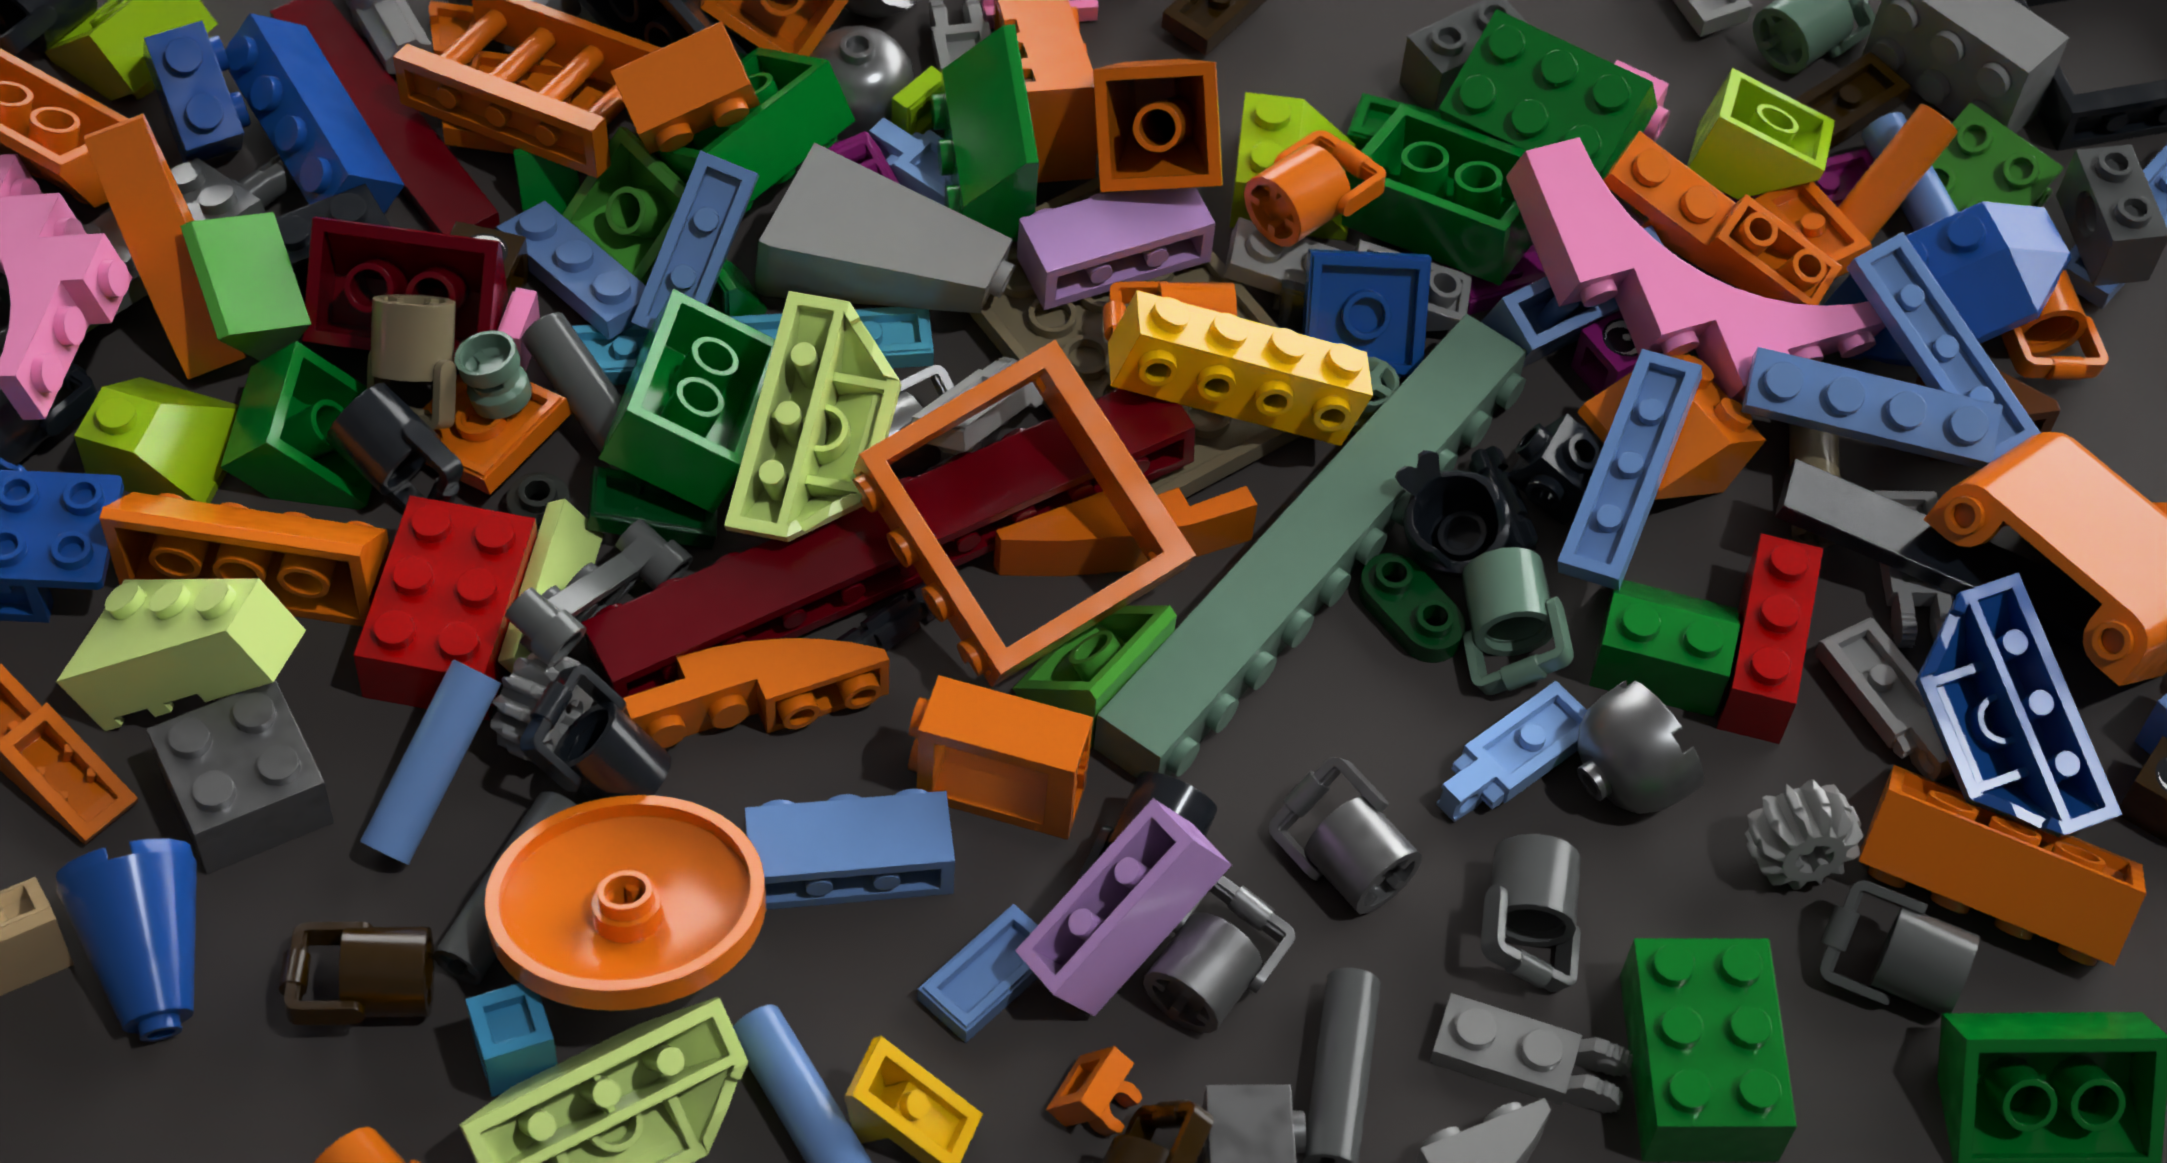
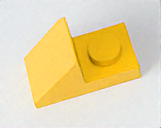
M882 1036L872 1039L844 1096L852 1129L861 1144L889 1138L921 1163H961L983 1115L982 1112Z

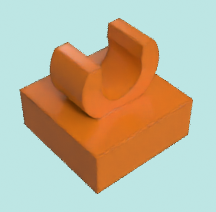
M1115 1046L1080 1055L1046 1110L1065 1127L1088 1122L1098 1134L1110 1136L1121 1133L1125 1125L1111 1113L1110 1102L1114 1098L1118 1104L1126 1108L1138 1105L1142 1100V1095L1138 1088L1131 1082L1124 1080L1133 1067L1134 1062Z

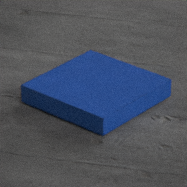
M1308 249L1302 335L1335 344H1345L1354 349L1365 351L1368 357H1375L1386 361L1395 369L1398 377H1409L1424 360L1432 257L1428 254Z

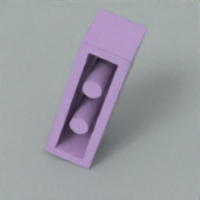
M1196 187L1102 192L1082 201L1054 209H1041L1032 215L1019 218L1017 258L1043 310H1047L1108 292L1110 286L1115 282L1146 281L1210 262L1216 223Z
M1153 798L1015 951L1053 995L1095 1017L1232 865L1191 822Z

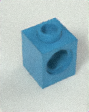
M517 983L465 999L473 1039L491 1097L500 1095L512 1086L558 1064L554 1038L539 994L529 990L521 983Z

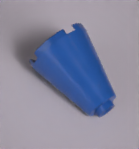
M170 838L130 841L131 855L109 860L106 847L94 850L69 861L56 872L55 876L58 887L57 895L122 1029L128 1033H139L140 1040L146 1042L163 1040L179 1034L182 1031L181 1023L190 1019L194 1014L197 860L193 856L189 843Z

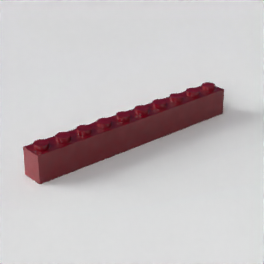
M1115 388L1112 392L1095 399L1148 482L1194 462L1195 425L1181 404ZM1055 417L1030 428L1015 429L1007 433L1000 441L972 453L964 452L957 454L944 465L917 477L899 479L954 567L995 550L996 530L1103 492ZM863 506L790 542L771 539L742 553L733 552L719 558L712 566L689 576L666 580L658 585L654 591L624 604L616 603L606 606L597 612L594 617L582 621L581 624L586 627L584 636L588 653L601 679L618 695L624 698L677 681L676 657L746 641L796 638L912 587L923 580L913 564L907 568L904 567L893 553L887 540V533L891 532L879 511L876 510L870 513Z

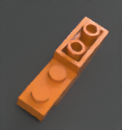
M1641 131L1630 140L1603 179L1611 191L1647 217L1641 227L1645 229L1652 225L1664 246L1697 267L1746 292L1795 304L1818 305L1842 269L1839 263L1750 196L1745 194L1735 203Z
M779 638L746 641L676 657L677 681L630 695L623 699L627 703L624 713L663 748L679 743L684 737L714 727L723 729L735 726L746 717L757 713L766 733L769 734L784 728L799 729L805 727L820 716L845 708L860 709L872 704L879 697L889 694L890 659L885 649L854 642L813 638Z

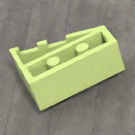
M259 578L124 580L121 585L109 594L105 601L104 611L56 682L104 731H109L122 727L124 722L122 716L144 709H148L154 717L172 712L174 707L172 701L198 694L205 702L273 683L306 632V629Z

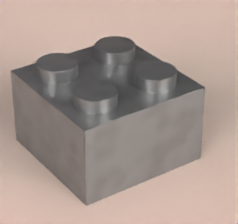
M276 679L273 683L239 692L147 728L159 770L206 875L334 823L325 782Z

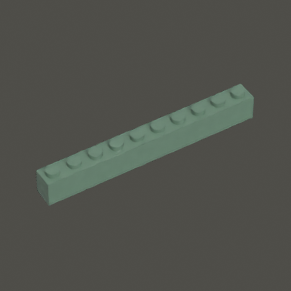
M1466 314L1097 714L1094 749L1136 778L1144 771L1158 772L1169 776L1173 773L1178 777L1184 774L1195 760L1200 749L1199 743L1210 730L1219 733L1227 726L1238 708V699L1249 687L1258 690L1267 681L1275 668L1278 654L1287 645L1295 648L1303 641L1314 622L1313 615L1324 603L1329 607L1336 604L1346 591L1351 580L1350 574L1360 563L1366 565L1371 558L1379 555L1386 543L1387 533L1396 523L1404 526V512L1411 496L1396 480V472L1404 466L1417 468L1418 454L1423 450L1438 453L1441 471L1453 470L1458 459V453L1466 445L1474 448L1483 439L1491 425L1493 414L1500 407L1505 410L1511 408L1521 395L1526 384V379L1521 376L1527 350L1469 314Z

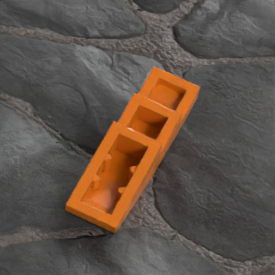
M144 113L84 135V142L130 255L187 379L189 380L246 358L245 353L219 341L180 227L190 221H194Z
M1247 486L1192 506L1188 504L1179 487L1157 495L1196 554L1194 558L1252 540L1258 504ZM1104 492L996 530L994 567L998 575L1065 577L1135 570L1148 562V559Z
M0 664V771L44 811L86 845L138 802V797L47 702L41 706L19 681Z

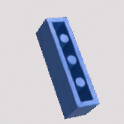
M249 13L225 49L230 66L228 71L308 204H313L365 183L385 214L405 184L307 27Z

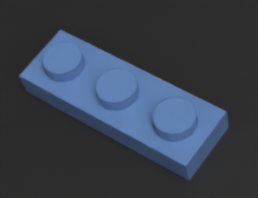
M700 150L631 321L633 324L650 330L673 289L708 305L759 178L758 173Z
M545 200L496 227L498 231L526 237L529 271L608 340L635 325L631 321L646 285Z

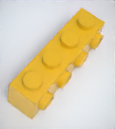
M1136 290L1108 341L1112 387L1339 446L1343 444L1373 396L1368 356L1365 351L1354 349L1345 344H1335L1298 334L1290 329L1272 327L1239 318L1230 313H1220L1183 303L1171 297H1161Z

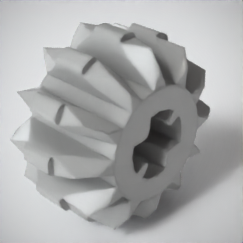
M533 652L527 658L518 657L514 662L513 673L510 677H502V691L492 702L497 707V712L491 719L490 728L497 732V744L508 749L507 751L510 754L531 761L521 751L520 739L531 721L530 714L547 685L550 682H554L563 669L581 665V663L566 656L553 667H548ZM578 685L574 688L572 698L555 727L549 730L543 740V744L553 753L568 727L581 714L590 709L594 701Z
M1814 779L1807 781L1802 787L1796 789L1786 784L1783 793L1776 797L1763 796V808L1754 810L1747 815L1749 829L1745 832L1748 841L1746 844L1753 863L1758 864L1763 875L1768 877L1773 886L1788 883L1793 890H1797L1810 881H1815L1821 886L1824 877L1831 873H1845L1844 862L1854 860L1860 855L1858 842L1864 837L1860 829L1861 821L1854 807L1849 805L1845 795L1839 792L1835 784L1820 787Z

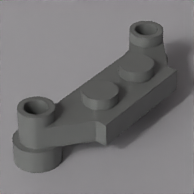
M639 519L618 539L615 547L621 553L599 567L593 562L588 563L571 579L563 590L554 585L540 595L532 587L527 589L510 605L505 613V617L524 634L520 643L530 653L533 652L548 667H553L564 659L584 636L586 627L581 624L582 621L594 617L604 607L618 603L640 580L644 581L654 591L664 581L680 578L691 565L693 557L675 540L667 542L643 519Z

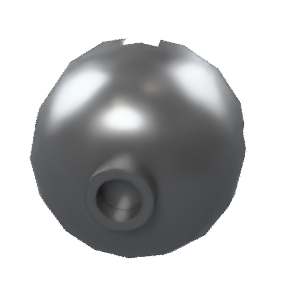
M866 26L842 27L827 33L809 56L829 60L856 120L837 135V140L841 141L862 132L869 133V130L883 117L892 122V97L914 80L911 60L899 43L883 31Z
M1623 681L1601 696L1586 711L1579 725L1577 749L1583 765L1577 769V773L1587 791L1599 801L1607 797L1616 806L1638 814L1657 812L1682 801L1702 787L1704 772L1694 746L1682 753L1672 735L1682 728L1678 720L1654 693L1639 682L1634 681L1627 686V682Z

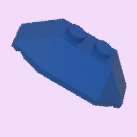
M1982 201L1906 235L1980 344L2038 319L2052 295L2062 271H2065L2071 260L2070 251L2044 207ZM1849 275L1822 306L1857 304L1867 302L1868 300L1852 276ZM1887 327L1874 337L1876 344L1872 348L1861 354L1849 357L1850 359L1862 360L1865 357L1883 363L1913 367Z
M2019 572L1957 594L1915 682L1966 803L2059 838L2123 815Z

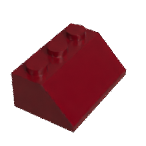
M313 217L305 300L311 325L303 334L302 341L371 350L373 297L391 294L428 295L444 297L456 302L455 357V352L459 345L468 337L479 332L497 331L508 302L501 241Z

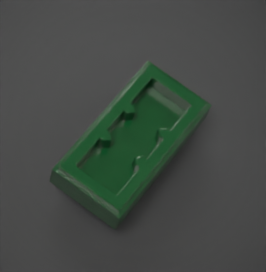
M594 466L590 478L587 530L622 535L634 522L643 519L667 542L675 540L681 545L706 549L713 548L717 536L718 508L715 513H711L626 471Z

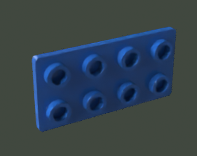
M0 470V621L49 623L54 602L49 588L99 590L104 587L110 552L99 517L104 506L122 498L124 484L121 476Z

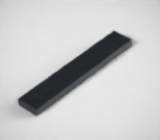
M1798 459L1794 460L1786 472L1775 515L1776 518L1955 595L2019 572L2044 633L2085 651L2083 646L2084 629L2090 618L2102 604L2069 576L1990 542L1975 547L1957 546L1945 539L1923 520L1926 517L1925 514Z

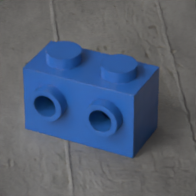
M202 20L145 37L143 57L183 163L190 162L196 157L204 161L242 149L243 127L250 126L251 123L241 93L239 91L229 93L222 72L230 70V66L220 37L218 35L208 37Z

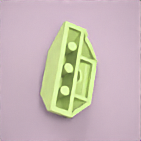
M788 291L724 527L727 531L790 542L864 506L861 503L862 495L852 479L856 478L853 469L860 453L888 437L902 385L850 301Z
M715 997L637 1024L512 1086L459 1126L476 1163H693L709 1154L729 1108L737 1082L741 1080L749 1061L721 999Z

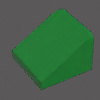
M522 149L513 150L517 189L522 211L524 212L545 200L562 215L580 188L578 171Z
M726 259L709 300L714 309L728 316L765 314L767 307L745 274Z

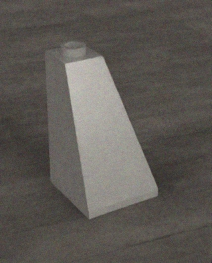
M814 142L758 241L754 290L765 297L787 298L788 291L850 301V303L980 313L990 294L1000 298L1011 279L1015 265L1008 262L1007 259L1012 238Z

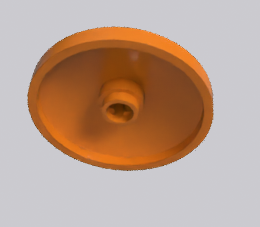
M624 795L588 801L569 807L540 821L517 838L503 853L490 875L485 894V913L490 941L498 960L504 968L522 985L545 998L569 1006L592 1010L615 1011L647 1008L686 997L705 988L729 972L750 950L759 935L766 912L763 866L758 852L743 831L719 813L704 806L677 798L655 795Z

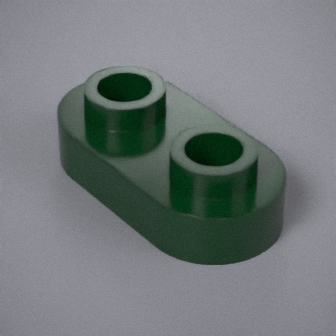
M1383 553L1371 558L1362 570L1359 584V597L1364 607L1413 658L1427 663H1439L1452 658L1460 649L1465 632V618L1461 610L1420 566L1409 557L1397 553ZM1385 577L1396 578L1401 582H1390ZM1436 619L1440 621L1442 625L1432 626L1428 624L1425 620Z

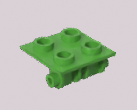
M1970 102L1952 123L1958 131L1957 135L1932 165L1957 210L1960 212L1982 201L2042 207L2052 194L2053 190L2049 186L2063 171L2064 167Z

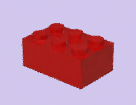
M409 496L353 655L362 697L428 709L452 660H456L502 683L501 679L505 675L506 668L498 662V657L510 623L505 617V613L519 595L538 535L536 518ZM499 687V689H498V691H497V693H496L494 699H495L496 697H498L500 687ZM491 703L483 720L490 721L495 706L493 703Z

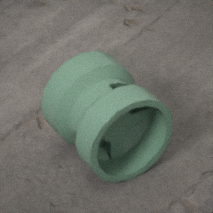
M495 330L484 331L468 337L459 345L455 352L454 363L462 381L467 384V395L475 413L483 418L500 419L518 413L527 405L532 397V386L524 368L520 366V355L510 335Z

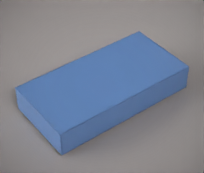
M1012 904L918 988L917 1000L962 1041L967 1043L1038 979L1037 975L1015 951L1038 925L1015 904Z

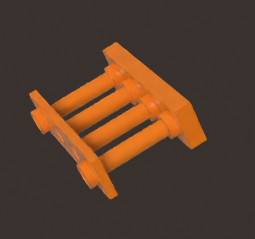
M472 0L475 24L440 56L410 44H406L393 56L400 104L598 178L611 166L607 126L626 108L610 71L657 51L661 47L531 0ZM492 40L516 48L489 74L466 66ZM540 58L565 66L538 92L514 84ZM589 76L614 84L588 111L563 102Z

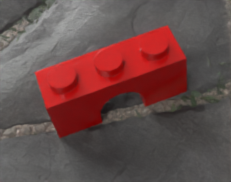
M1760 534L1744 578L1738 610L1741 628L1730 677L1722 696L1716 729L1780 744L1797 704L1823 548L1767 534Z

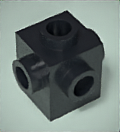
M1565 414L1546 427L1540 423L1536 424L1518 443L1515 452L1520 457L1509 474L1508 479L1526 493L1532 503L1546 510L1563 525L1576 516L1603 444L1594 437L1587 427L1575 421L1568 414Z

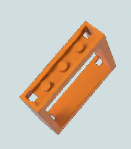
M1056 339L858 455L853 469L856 478L852 479L862 495L861 503L870 513L876 510L879 511L891 532L887 533V540L893 553L904 567L907 568L913 564L926 584L921 591L930 611L940 622L949 620L961 639V642L957 643V649L964 664L969 662L977 676L979 677L983 674L991 687L999 684L1184 571L1196 556ZM1033 382L1148 559V562L1006 648L889 465Z

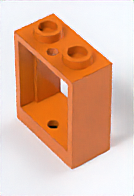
M938 675L930 699L919 697L912 714L909 736L915 737L909 757L908 770L917 772L916 789H922L927 792L947 791L948 807L1068 840L1086 787L1093 717Z

